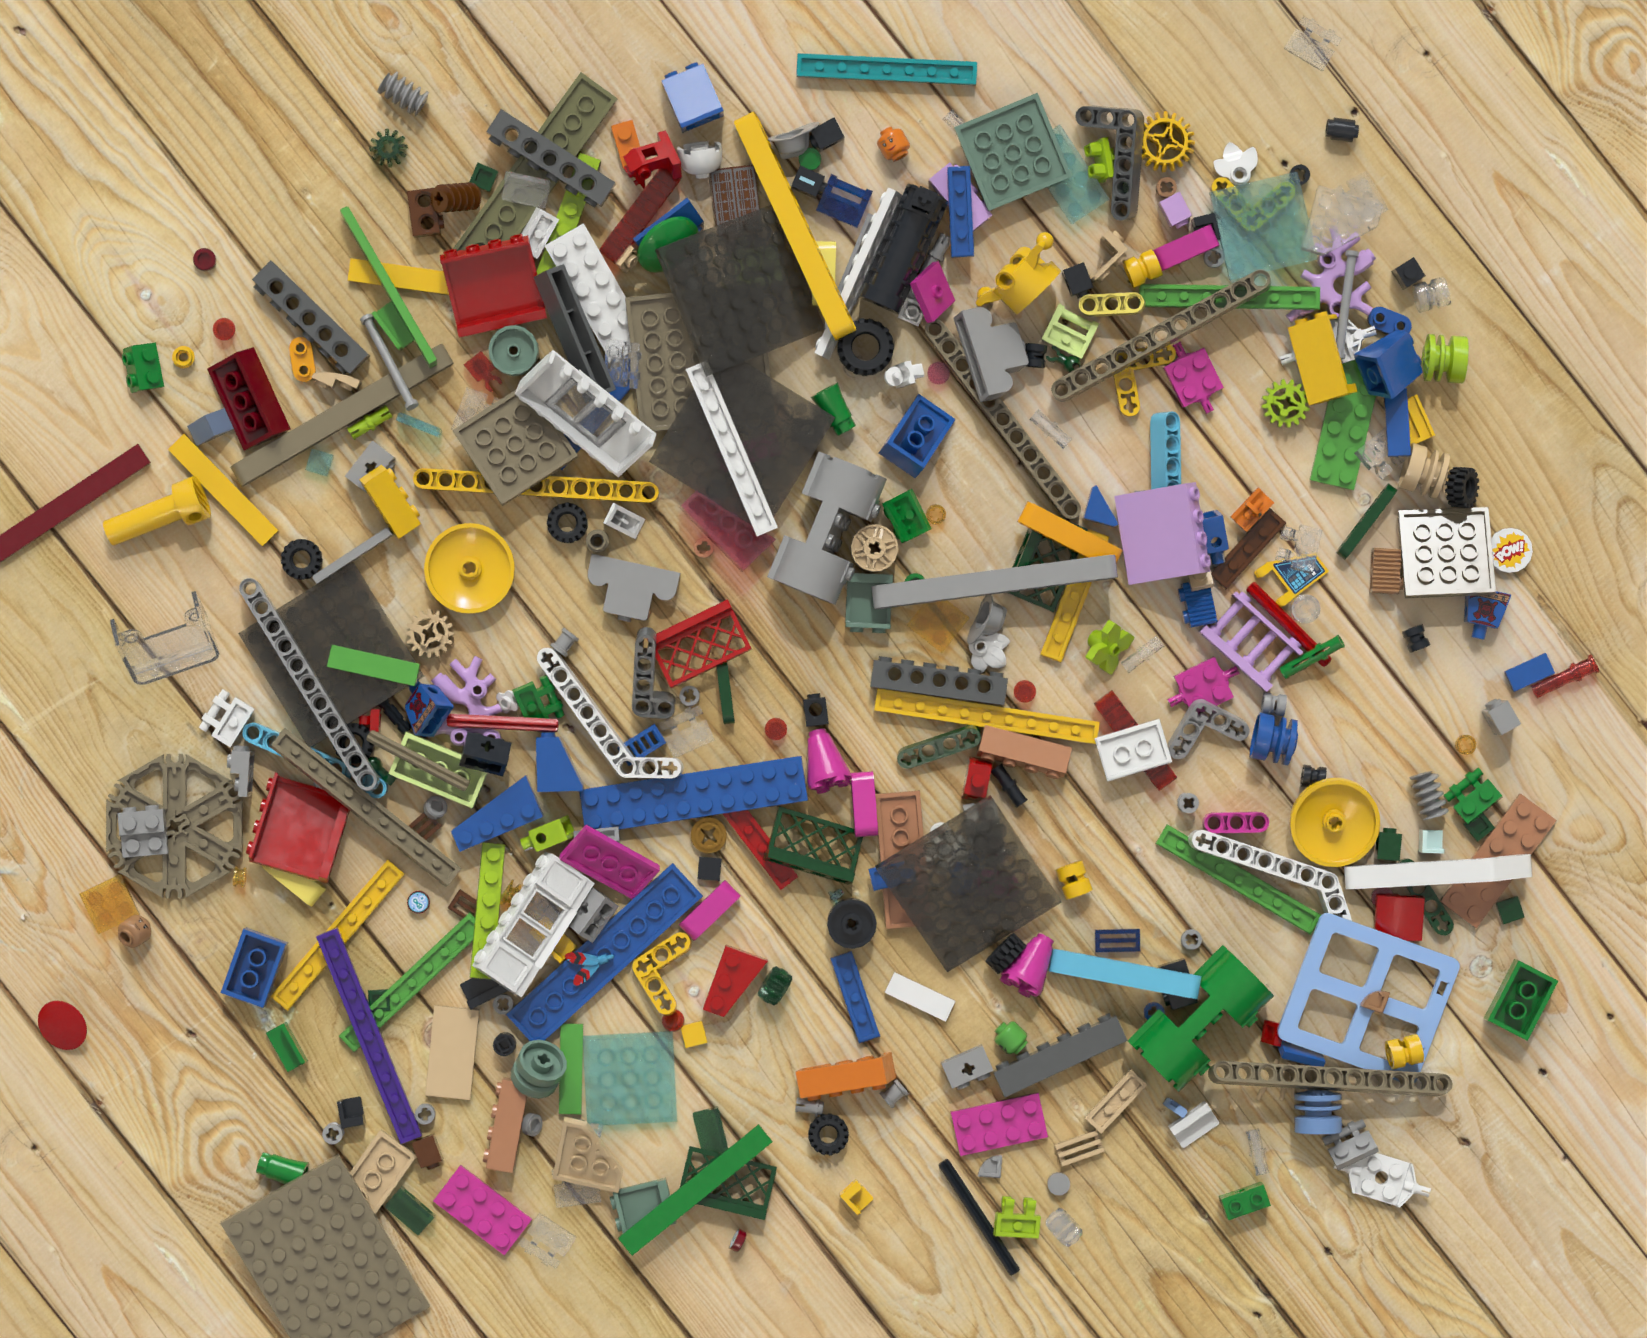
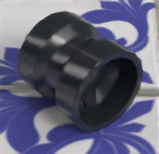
M1025 343V351L1029 361L1026 367L1045 368L1044 354L1047 353V345Z
M1423 624L1402 631L1403 637L1409 643L1407 646L1409 653L1430 646L1429 639L1424 636L1425 629Z
M1304 764L1301 772L1300 786L1309 787L1315 782L1326 779L1327 768L1318 767L1315 770L1311 765Z
M503 1032L494 1039L493 1048L498 1055L508 1056L516 1048L517 1042L511 1033Z

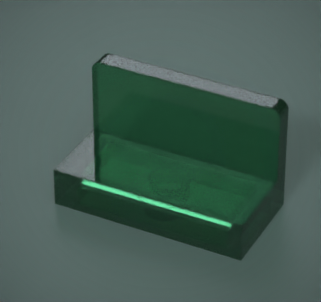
M716 1106L693 1112L701 1149L720 1152V1154L726 1151L729 1147L719 1107Z
M403 1186L385 1205L386 1209L417 1235L436 1216L435 1213Z

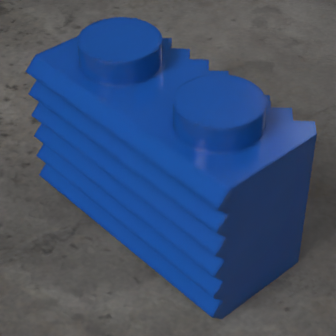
M1189 582L1182 583L1181 588L1178 589L1180 602L1185 603L1186 610L1182 611L1184 623L1189 624V628L1217 623L1211 587L1191 591Z

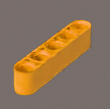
M1027 501L1017 521L1085 558L1115 555L1117 564L1123 552L1122 549Z

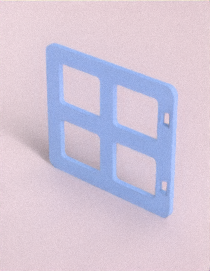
M1324 913L1317 922L1279 1023L1277 1034L1284 1041L1363 1069L1421 1072L1424 1062L1415 1065L1406 1063L1405 1067L1392 1070L1386 1059L1360 1050L1361 1041L1370 1017L1374 1012L1360 1006V1004L1368 994L1381 991L1395 955H1400L1438 969L1439 973L1425 1008L1421 1009L1389 997L1383 1011L1384 1014L1417 1025L1416 1034L1420 1038L1425 1061L1458 974L1459 962L1453 957L1337 915ZM1333 933H1339L1377 947L1378 951L1364 986L1360 987L1319 971ZM1441 981L1447 983L1442 996L1437 994ZM1317 989L1356 1004L1354 1015L1342 1043L1298 1028L1311 990Z

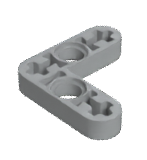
M1197 699L1188 708L1167 746L1171 757L1182 759L1187 756L1205 725L1237 741L1246 739L1250 729L1246 721L1206 700ZM1204 706L1205 711L1210 714V715H1209V718H1208L1207 714H1205V713H1203V712H1200V713L1198 714V712L1196 711V709H1197V708H1200V709H1201V708ZM1218 715L1226 717L1225 722L1221 725L1214 724V719ZM1230 723L1237 728L1241 726L1243 731L1236 733L1234 728L1230 726ZM1188 724L1195 726V731L1191 734H1185L1183 731L1184 727ZM1181 743L1183 749L1175 752L1173 747L1179 746Z

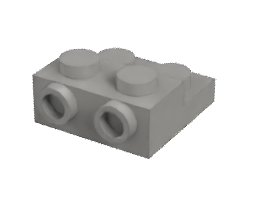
M236 745L233 746L232 753L227 756V768H231L230 773L239 774V777L235 778V791H238V796L249 797L252 796L255 751L249 750V746Z
M159 805L145 806V810L136 811V807L122 808L123 812L117 813L123 858L169 854L165 809H159Z

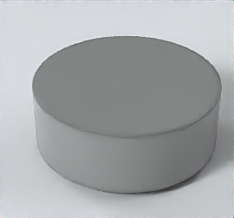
M431 796L424 803L423 809L429 818L436 820L440 819L447 812V803L440 796Z
M528 1113L522 1121V1131L525 1135H538L542 1129V1118L538 1114Z
M1056 1172L1048 1178L1047 1186L1054 1195H1063L1069 1190L1070 1181L1064 1173Z

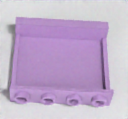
M1196 482L1114 496L1129 585L1210 572L1211 559L1207 553V536L1203 529L1202 522L1204 517L1200 509V492Z

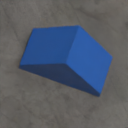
M1097 485L1092 487L1083 519L1115 527L1118 525V522Z

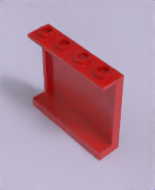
M513 235L509 240L505 241L495 239L483 246L472 244L467 246L465 250L457 251V249H450L444 251L443 255H440V263L442 264L459 338L500 329L505 326L547 318L545 304L534 280L537 271L528 235Z
M275 772L274 777L269 778L266 786V791H269L267 799H262L259 812H262L260 821L256 820L252 833H255L254 841H249L246 854L249 855V862L328 884L350 810L325 790L279 777V774Z

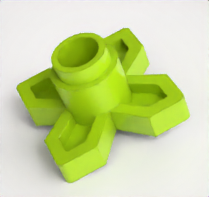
M1108 620L1102 630H1094L1089 635L1088 645L1090 650L1085 658L1095 665H1099V668L1112 675L1119 664V653L1128 649L1135 637L1127 631L1121 630V627L1116 623Z

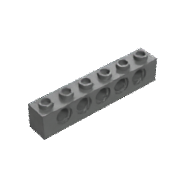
M500 109L486 131L490 135L489 140L499 147L501 144H504L509 148L507 152L518 159L520 156L528 160L526 164L536 171L539 168L546 171L547 178L555 183L560 180L566 184L565 189L574 195L580 193L585 196L584 201L594 208L596 205L602 207L616 186L613 180L502 109ZM508 131H517L518 138L515 141H508L506 139ZM530 142L537 144V150L532 154L525 151L526 144ZM549 154L554 155L557 159L556 163L552 166H547L544 163V158ZM566 167H573L576 170L572 178L563 176V170ZM592 179L595 182L593 189L584 190L582 188L583 181Z
M271 260L252 279L256 283L253 287L262 296L267 294L272 298L269 303L279 312L283 309L288 314L286 319L295 328L300 325L305 330L302 334L311 343L315 340L321 346L318 350L327 359L332 356L337 361L335 366L343 374L348 372L352 375L370 357L355 340ZM276 282H281L283 285V290L279 294H274L271 290L272 285ZM291 298H298V308L294 310L289 309L288 301ZM309 313L314 314L316 318L312 325L304 323V317ZM324 329H329L332 332V336L328 341H322L320 338V333ZM340 345L348 347V353L343 357H339L336 353V349Z
M879 656L878 660H873L870 687L992 704H1005L1008 678H1003L1004 673L990 671V676L981 675V670L968 668L967 673L959 672V667L946 665L944 670L937 669V664L923 662L922 667L915 666L912 660L901 659V663H894L892 658ZM893 667L901 671V677L896 681L891 680L888 676L889 670ZM918 670L923 674L921 683L915 684L911 681L910 676L913 671ZM939 673L944 675L946 680L945 684L941 687H937L933 683V677ZM958 677H965L968 681V685L964 690H959L955 686V681ZM981 680H987L990 684V689L986 693H981L977 688Z

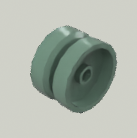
M516 325L505 326L498 330L491 338L488 348L489 357L493 365L503 374L509 376H521L531 371L537 364L540 354L539 345L533 334L524 327ZM515 346L518 348V352L512 355L509 350Z
M529 1041L522 1047L511 1069V1080L514 1086L522 1094L531 1098L540 1099L550 1096L555 1092L567 1068V1060L564 1053L556 1045L548 1041Z

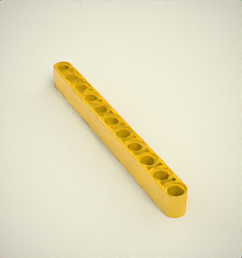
M753 111L735 120L734 124L831 334L835 340H838L856 331L850 313L757 114Z
M422 468L418 469L413 475L414 484L418 488L425 490L494 494L491 489L485 486L486 481L481 473L476 471ZM421 473H428L430 476L428 484H419L418 476ZM444 474H450L452 477L451 485L442 486L440 482L441 477ZM468 475L473 476L475 479V484L471 488H466L463 485V479ZM548 476L541 481L543 486L539 492H533L530 488L520 494L523 496L653 503L659 496V490L651 482ZM556 481L564 482L565 490L562 493L558 494L553 491V484ZM580 482L586 483L588 487L587 492L583 495H579L575 491V486ZM599 485H609L610 493L607 496H600L598 494ZM629 485L632 487L633 493L630 497L625 498L621 496L620 489L622 486ZM650 486L655 489V496L653 498L646 499L643 497L642 492L645 487Z

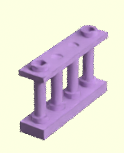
M1242 591L1240 594L1234 592L1231 596L1236 599L1235 603L1218 622L1210 627L1204 625L1198 632L1264 692H1268L1273 686L1269 682L1271 680L1270 677L1292 652L1301 655L1303 651L1299 648L1302 645L1293 637L1288 639L1250 604L1252 600ZM1244 606L1253 616L1231 641H1223L1219 637L1221 630ZM1261 622L1270 631L1247 656L1241 657L1236 652L1238 650L1237 646ZM1278 637L1287 646L1264 671L1258 672L1253 668L1254 661Z

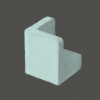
M1419 829L1418 852L1444 854L1445 849L1442 848L1443 830Z

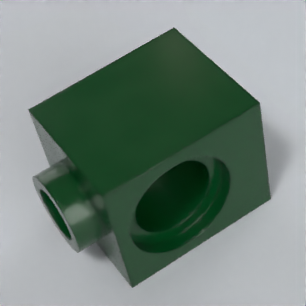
M1383 827V832L1379 831L1374 858L1400 861L1402 834L1396 833L1397 829Z

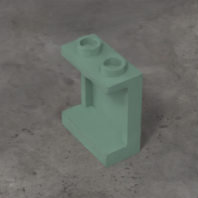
M854 573L851 581H847L845 627H850V632H863V628H872V633H886V629H891V608L874 609L871 586L893 583V575Z
M666 1177L620 1188L618 1193L613 1192L614 1196L610 1197L612 1209H617L619 1218L615 1219L618 1232H626L670 1196Z

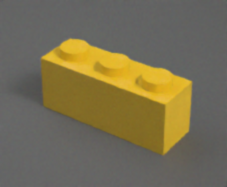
M380 465L360 478L359 481L392 533L399 539L421 524L417 518L420 514L414 505L410 506L406 501L409 496L403 487L398 488L394 482L397 480L394 472L390 468L386 469Z

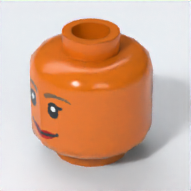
M888 127L880 132L881 137L878 139L877 145L885 159H892L895 162L908 155L910 143L902 129Z

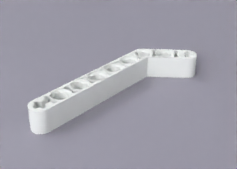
M543 648L538 652L537 661L620 776L624 778H676L683 773L684 766L678 758L634 757L560 653L553 648ZM545 653L553 654V657H551L554 664L560 663V666L555 667L551 671L550 668L554 666L551 662L544 661L546 659ZM561 669L567 674V679L562 683L557 680L556 676L557 672ZM573 688H577L580 691V697L576 701L570 698V691ZM586 706L593 709V716L590 719L583 716V709ZM600 724L604 725L607 729L604 737H599L596 733V728ZM612 743H617L620 747L619 753L615 756L609 751V746ZM625 761H629L633 765V770L629 774L625 773L622 769ZM648 761L655 764V771L652 774H648L644 768ZM672 762L674 766L678 767V770L674 771L673 774H671V770H661V766H669Z
M1195 830L1190 833L1188 843L1191 848L1315 889L1324 913L1337 914L1342 912V914H1338L1339 917L1352 921L1338 877L1335 874L1205 830ZM1201 836L1202 839L1211 842L1209 845L1203 843L1199 844V842L1196 841V837ZM1219 841H1223L1226 844V849L1223 853H1219L1216 849ZM1240 848H1244L1247 851V857L1244 860L1238 858L1237 853ZM1262 855L1268 858V864L1265 867H1261L1258 862ZM1283 862L1289 865V871L1286 874L1280 872V865ZM1304 869L1310 872V878L1307 881H1303L1301 878V872ZM1325 876L1331 879V885L1328 888H1324L1322 885V879ZM1333 897L1338 900V906L1334 910L1329 906V901Z
M1531 854L1479 859L1345 866V888L1366 889L1458 884L1532 877Z

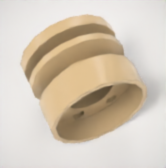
M1412 443L1411 456L1405 457L1398 488L1414 492L1419 483L1421 484V495L1425 496L1430 487L1429 497L1436 499L1440 490L1444 487L1448 476L1450 454L1443 453L1438 461L1439 451L1434 450L1429 459L1427 458V447Z
M878 524L867 525L860 529L853 537L850 545L851 556L855 564L862 570L880 572L888 568L895 561L898 553V542L894 534L887 527ZM875 542L879 543L878 548L881 549L880 552L871 554V549L868 545H873Z

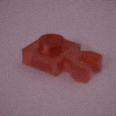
M482 351L464 364L478 383L482 379L485 380V387L489 392H493V389L490 387L492 380H496L500 385L502 384V380L498 376L491 374L496 368Z

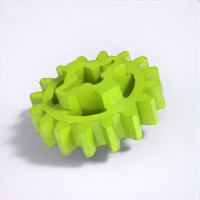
M1285 379L1281 380L1280 385L1273 382L1272 386L1274 389L1266 388L1268 396H1262L1261 398L1266 401V404L1261 405V408H1267L1264 417L1270 415L1272 418L1269 423L1272 424L1278 421L1277 426L1279 428L1283 423H1285L1287 428H1290L1292 421L1295 425H1298V418L1303 420L1306 418L1303 411L1310 410V408L1305 406V403H1308L1307 398H1304V395H1306L1305 391H1300L1302 384L1293 386L1294 380L1292 379L1288 384H1286ZM1285 389L1280 397L1273 396L1276 391ZM1294 392L1298 395L1300 402L1295 400ZM1288 398V403L1293 406L1283 409V404L1278 401ZM1271 405L1277 408V415L1273 412ZM1292 410L1298 411L1294 417L1286 419L1288 412Z

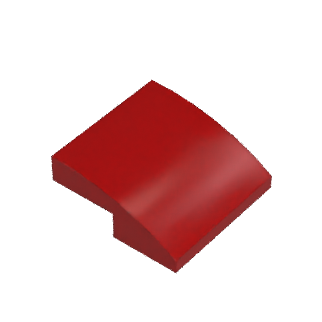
M1398 893L1376 894L1374 929L1406 941H1422L1425 898L1422 895L1400 896Z

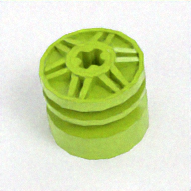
M1428 334L1421 359L1424 381H1431L1434 372L1435 382H1440L1443 372H1446L1448 383H1464L1468 366V338L1465 336H1451L1448 345H1445L1444 335H1439L1436 343L1435 334Z

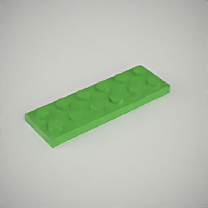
M1356 360L1343 363L1342 366L1347 384L1355 383L1358 392L1327 402L1310 475L1311 481L1354 490L1376 398L1375 395L1368 394Z

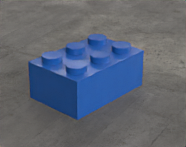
M247 927L244 928L220 993L264 1008L267 1005L289 942Z

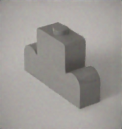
M977 307L963 310L953 319L980 402L1000 398L1013 385V380L1009 373L1018 372L1029 363L1025 351V342L1021 339L1016 323L991 327L992 315L986 308Z
M592 554L588 569V579L593 585L604 586L608 583L603 607L604 612L618 615V620L631 622V618L644 621L648 619L653 594H656L663 601L672 599L677 592L681 574Z

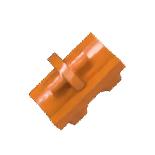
M1258 487L1230 517L1247 532L1274 502Z

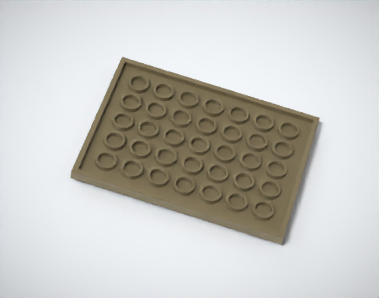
M339 1154L222 1220L220 1223L290 1338H377L430 1307L429 1302Z

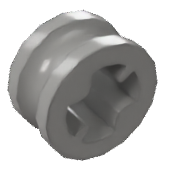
M1217 247L1204 254V262L1210 268L1219 267L1225 259L1223 251ZM1212 251L1220 255L1216 264L1208 260Z
M685 686L680 691L679 697L684 705L694 706L698 703L700 695L695 687ZM693 690V695L696 696V699L686 702V697L683 696L684 692Z
M1190 929L1182 934L1181 944L1186 949H1197L1201 945L1202 937L1198 931ZM1195 934L1197 936L1195 939L1197 943L1195 945H1187L1186 941L1188 939H1185L1186 936Z
M501 994L493 1001L494 1010L502 1015L511 1011L514 1005L513 999L507 994ZM500 998L502 1000L504 998L508 999L507 1005L509 1008L507 1010L505 1008L503 1010L498 1008L500 1005L498 1000Z
M426 1103L419 1105L415 1111L416 1120L420 1124L431 1123L435 1118L434 1107ZM422 1108H428L427 1111H431L428 1120H423V1117L420 1118L419 1113L422 1112Z

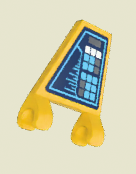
M1315 553L1266 562L1256 569L1254 574L1257 578H1261L1271 570L1274 572L1287 590L1286 593L1276 599V603L1282 607L1328 573L1329 570Z

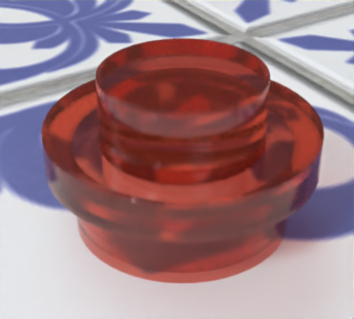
M220 318L213 325V333L219 340H229L235 334V324L228 318Z
M1022 680L1014 687V696L1020 702H1030L1036 695V688L1030 681Z
M772 718L765 725V733L772 740H780L787 733V725L780 718Z
M676 1010L672 1015H663L662 1017L664 1028L670 1032L680 1030L685 1022L684 1016L679 1010Z

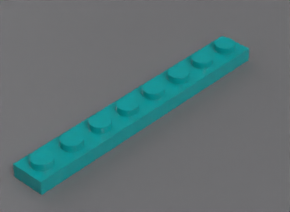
M798 53L796 77L976 85L977 62Z

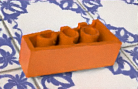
M892 1052L884 1053L879 1058H874L871 1055L859 1058L855 1062L844 1060L836 1062L835 1065H831V1063L802 1068L795 1072L800 1098L807 1097L808 1101L821 1099V1095L829 1094V1097L843 1095L842 1091L848 1090L851 1091V1094L864 1092V1088L872 1087L873 1090L886 1088L885 1084L896 1079Z

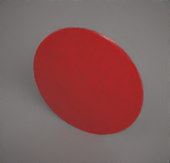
M59 1000L46 1003L39 1011L38 1026L40 1032L51 1045L63 1050H73L85 1041L87 1036L86 1021L80 1011L73 1005Z

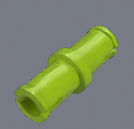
M384 405V407L370 415H364L362 420L347 427L352 438L356 440V438L366 432L376 430L375 427L393 418L391 413L388 412L387 406Z

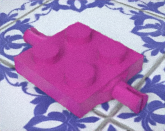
M1181 341L1172 345L1178 358L1173 363L1163 367L1182 408L1192 403L1200 402L1205 414L1213 411L1214 409L1208 398L1214 392L1224 387L1205 348L1192 353H1186Z
M1213 656L1174 675L1179 694L1167 699L1170 707L1172 708L1184 702L1189 708L1193 701L1197 699L1206 700L1217 706L1234 698L1229 688L1228 679L1240 674L1238 668L1234 666L1223 671ZM1204 706L1201 709H1196L1198 714L1200 712H1205Z

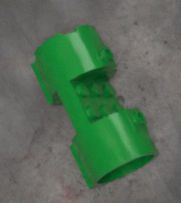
M1224 945L1193 974L1202 976L1200 987L1210 997L1179 1028L1158 1009L1128 1040L1136 1050L1139 1048L1143 1050L1140 1054L1168 1082L1171 1080L1175 1082L1173 1087L1178 1092L1197 1074L1202 1076L1211 1067L1208 1064L1211 1060L1192 1040L1195 1038L1198 1041L1207 1032L1205 1027L1210 1022L1214 1025L1223 1016L1222 1010L1242 1028L1245 1025L1250 1028L1258 1020L1256 1014L1274 997L1271 991Z

